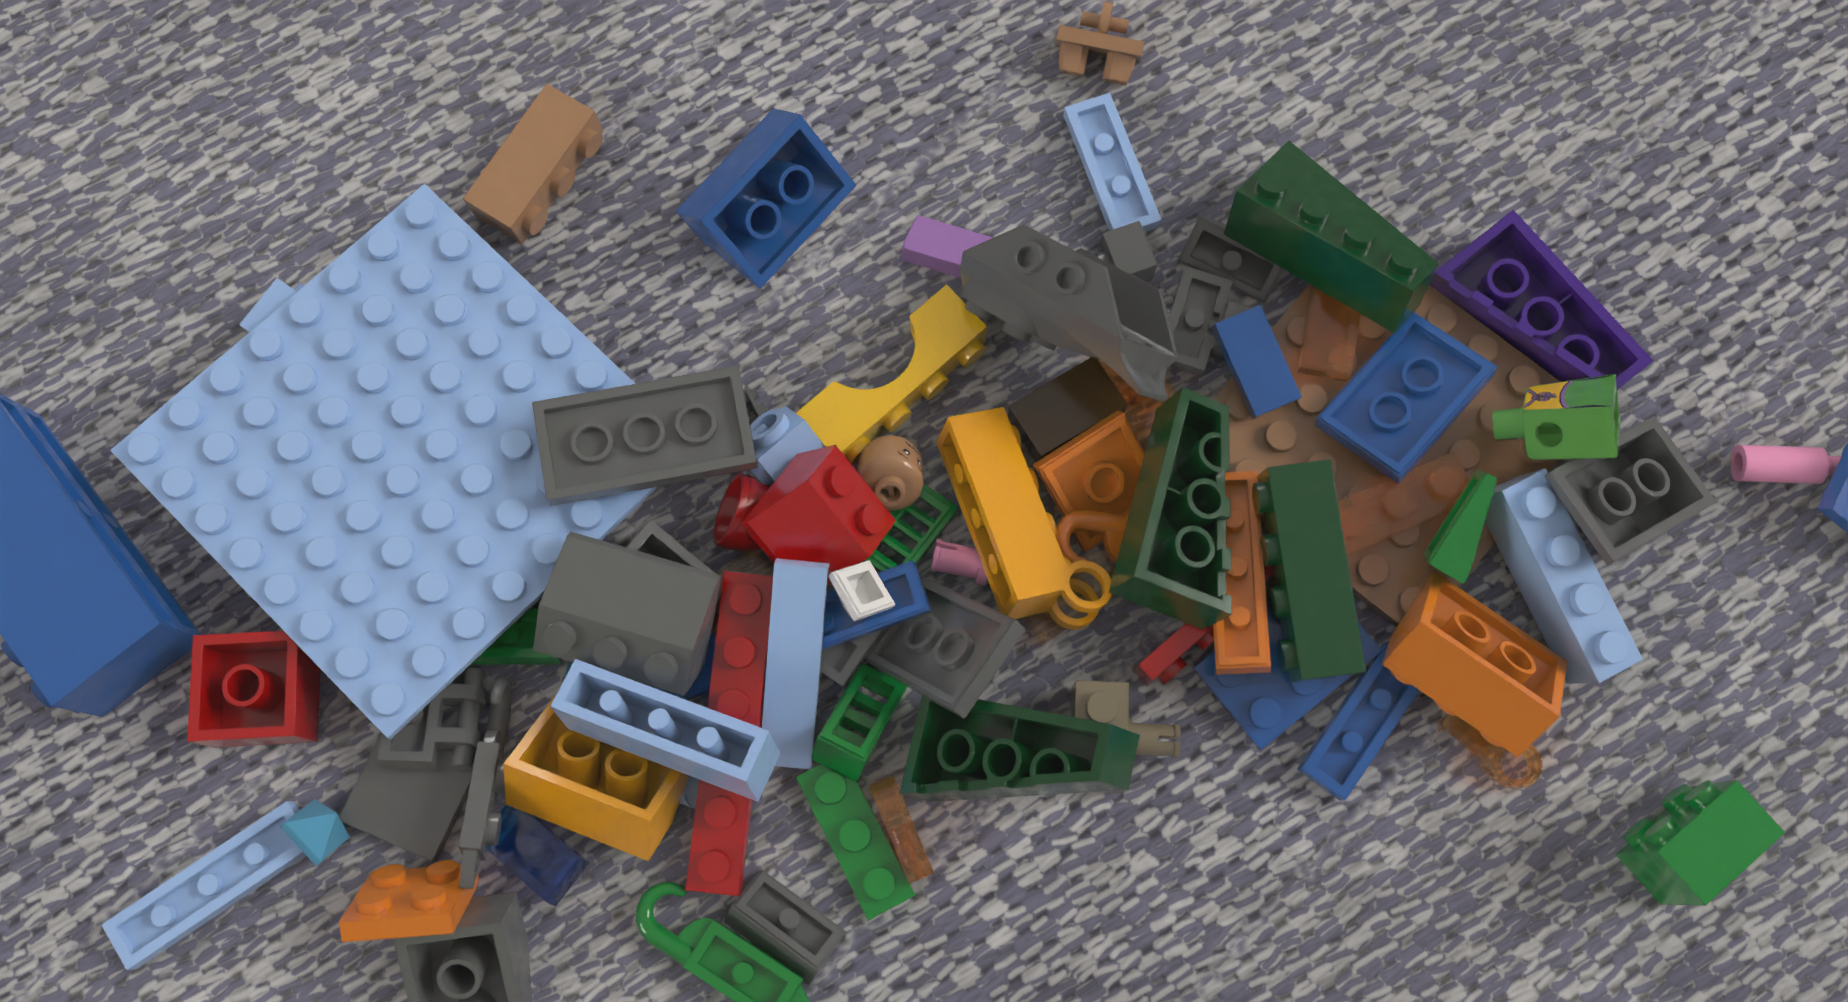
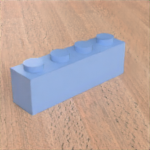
M1546 468L1516 476L1495 487L1485 523L1549 649L1567 660L1566 683H1601L1642 661L1643 658L1564 503L1545 478V475L1548 473Z
M577 659L574 660L550 706L566 727L572 731L757 802L781 754L768 730Z

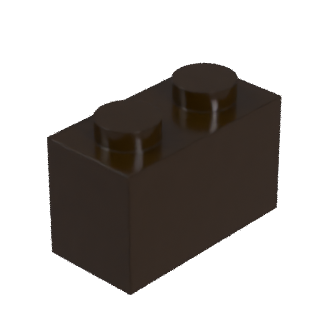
M1090 357L1010 404L1008 418L1011 425L1013 424L1017 427L1021 440L1034 461L1038 462L1117 410L1125 414L1128 404L1099 360Z

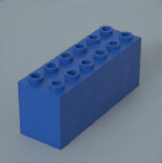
M0 394V634L5 640L1 643V648L12 662L25 668L33 680L30 684L31 691L45 706L71 710L78 714L86 713L104 717L191 650L193 635L202 634L42 417L31 409Z

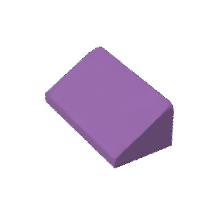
M917 215L901 249L902 260L961 278L959 271L963 251L993 237Z

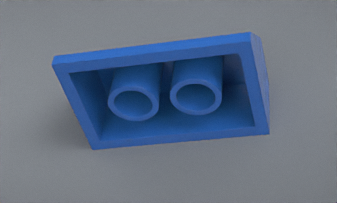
M773 108L675 212L704 244L756 287L761 289L857 185L801 114Z

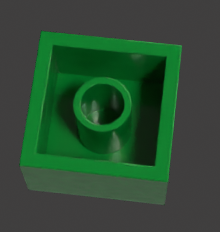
M1710 780L1691 787L1687 784H1682L1667 794L1661 801L1665 810L1653 821L1645 818L1633 825L1623 835V839L1627 844L1615 855L1660 905L1706 906L1786 832L1737 780L1712 783Z

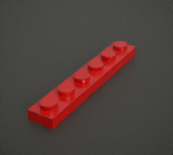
M724 571L707 708L761 728L773 576ZM699 779L686 890L731 896L742 894L752 799Z

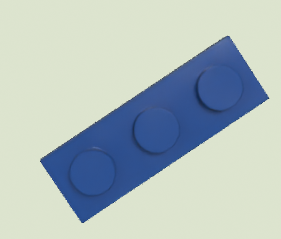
M1389 641L1381 644L1382 652L1368 663L1366 672L1360 675L1297 768L1299 772L1339 801H1345L1420 691L1413 685H1406L1400 682L1387 667L1382 665Z

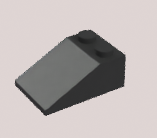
M1655 416L1620 434L1617 458L1572 459L1545 475L1547 481L1607 566L1716 503L1714 497Z
M517 891L472 897L454 934L393 938L408 1002H533L528 939Z

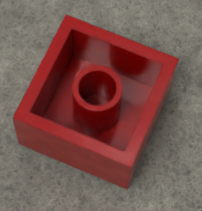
M285 631L193 635L187 742L213 748L318 742L320 668Z

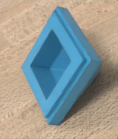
M313 799L280 826L316 866L350 838L337 812L316 799Z

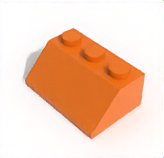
M1434 572L1428 578L1390 637L1382 665L1387 667L1400 682L1406 685H1413L1432 698L1444 712L1452 716H1458L1476 728L1489 743L1503 747L1516 757H1519L1560 717L1567 660L1437 572Z

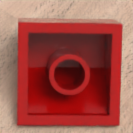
M836 445L796 454L741 525L773 563L776 559L829 563L828 575H830L834 571L862 563L869 558L896 520ZM829 577L827 586L831 584Z

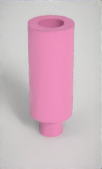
M1736 445L1731 453L1732 478L1735 481L1821 484L1826 480L1827 476H1833L1841 456H1828L1827 451L1822 447Z

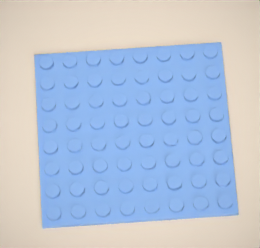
M426 184L416 190L110 450L390 740L543 596L566 536L570 532L603 540L658 488L653 487L556 506L549 505L545 493L532 402L635 383Z

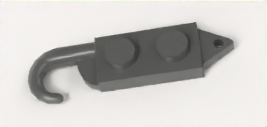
M502 676L494 680L484 741H478L458 846L462 854L459 888H474L480 862L486 861L488 845L497 846L500 837L502 814L494 813L497 794L505 793V761H503V753L511 711L510 682Z

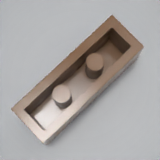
M546 83L463 197V200L474 216L520 244H523L530 234L536 235L545 225L548 217L547 210L557 196H564L571 189L575 180V170L585 157H593L602 143L603 128L595 111Z

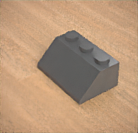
M570 532L566 536L539 604L533 651L574 662L577 659L636 682L685 696L705 666L721 575Z

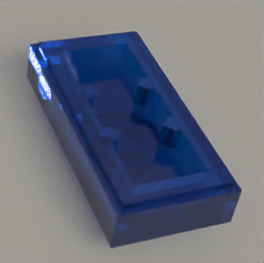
M505 805L499 812L502 814V823L497 846L488 845V851L545 902L557 906L590 862L536 816Z

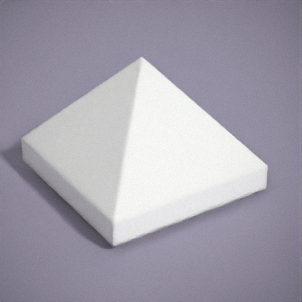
M870 560L834 571L828 575L843 608L853 621L889 610L895 606L894 601Z

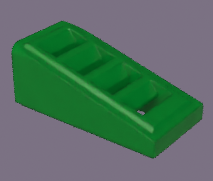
M1480 469L1475 471L1422 554L1423 558L1430 565L1465 584L1469 576L1496 487L1497 478Z
M923 484L919 498L941 512L939 517L934 520L913 504L902 510L892 511L890 514L896 522L872 555L863 562L870 560L877 573L898 566L879 552L883 545H886L905 559L902 564L913 561L916 567H918L936 542V539H938L959 510V507ZM909 514L929 528L925 535H922L902 521L904 516ZM895 529L917 543L912 551L891 537Z
M861 663L818 735L811 755L812 759L852 781H857L898 707L907 686ZM861 687H864L888 700L884 705L859 691ZM853 705L877 717L875 721L850 707ZM843 723L866 735V739L841 727V724Z

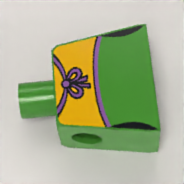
M1616 374L1536 385L1527 388L1522 408L1493 410L1492 422L1495 441L1525 439L1527 457L1532 460L1617 458L1621 421Z

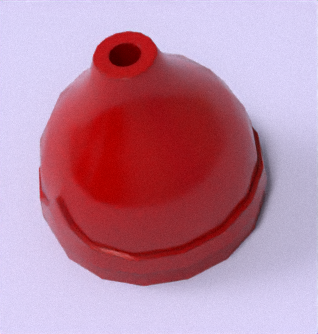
M739 473L735 475L724 493L716 515L713 529V542L715 545L720 546L722 549L741 552L761 549L741 523L770 488L768 485L761 483L749 474Z

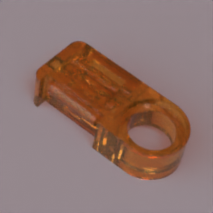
M1445 714L1437 722V730L1442 732L1448 729L1455 739L1480 759L1476 765L1502 787L1508 789L1525 788L1531 786L1539 779L1543 763L1539 752L1533 745L1522 753L1528 765L1525 776L1520 780H1514L1509 778L1501 767L1502 756L1508 750L1489 743L1476 728L1458 716Z
M894 775L870 784V790L909 884L933 875L934 871L904 799L899 794L900 790Z

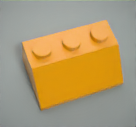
M554 696L504 762L505 804L649 861L673 823L689 775L568 729L550 707L555 698Z

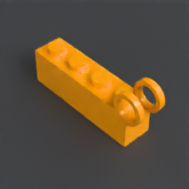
M1000 407L948 417L936 444L1000 613L1013 619L1049 612L1051 618L1058 625L1066 629L1080 630L1086 628L1096 618L1099 610L1110 600L1112 594L1108 592L1112 580L1106 570L1094 562L1081 560L1071 564L1070 560L1063 556L1056 539L1057 529L1054 518L1044 509L1038 494L1039 484L1034 470L1027 466L1021 451L1020 433L1015 425H1011L1005 408ZM1078 572L1093 575L1101 585V598L1098 599L1093 588L1087 583L1070 577ZM1072 590L1082 594L1087 601L1077 597ZM1060 594L1071 608L1079 612L1088 613L1087 616L1075 619L1065 615L1057 603Z

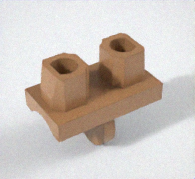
M1104 1L1101 14L1083 11L1080 25L1098 29L1097 32L1059 25L1056 37V46L1060 47L1059 73L1083 77L1088 53L1107 56L1102 81L1126 86L1134 70L1135 62L1140 63L1145 41L1107 34L1108 31L1126 34L1129 20L1112 17L1114 2Z

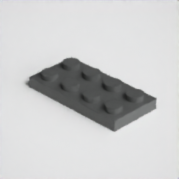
M739 365L532 402L546 499L550 506L758 468Z

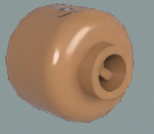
M882 436L868 442L860 453L857 472L888 511L902 510L917 500L923 488L924 473L922 456L914 443L899 436Z

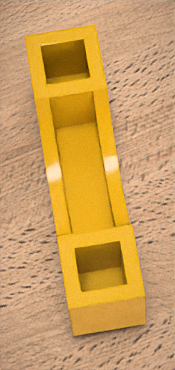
M946 284L909 316L910 332L915 343V350L908 367L898 378L887 385L874 389H855L833 381L796 414L807 422L825 447L836 445L852 465L858 463L860 453L868 442L873 440L885 428L889 432L898 429L912 414L909 408L922 396L927 400L935 397L949 382L946 376L959 364L964 368L969 367L984 353L986 347L983 344L986 342L987 326L977 315L965 309L966 304Z

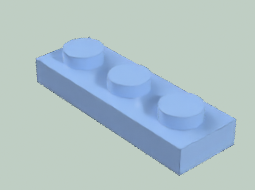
M1107 93L1065 107L1064 119L1109 231L1140 221L1144 232L1159 228L1162 221L1111 94Z

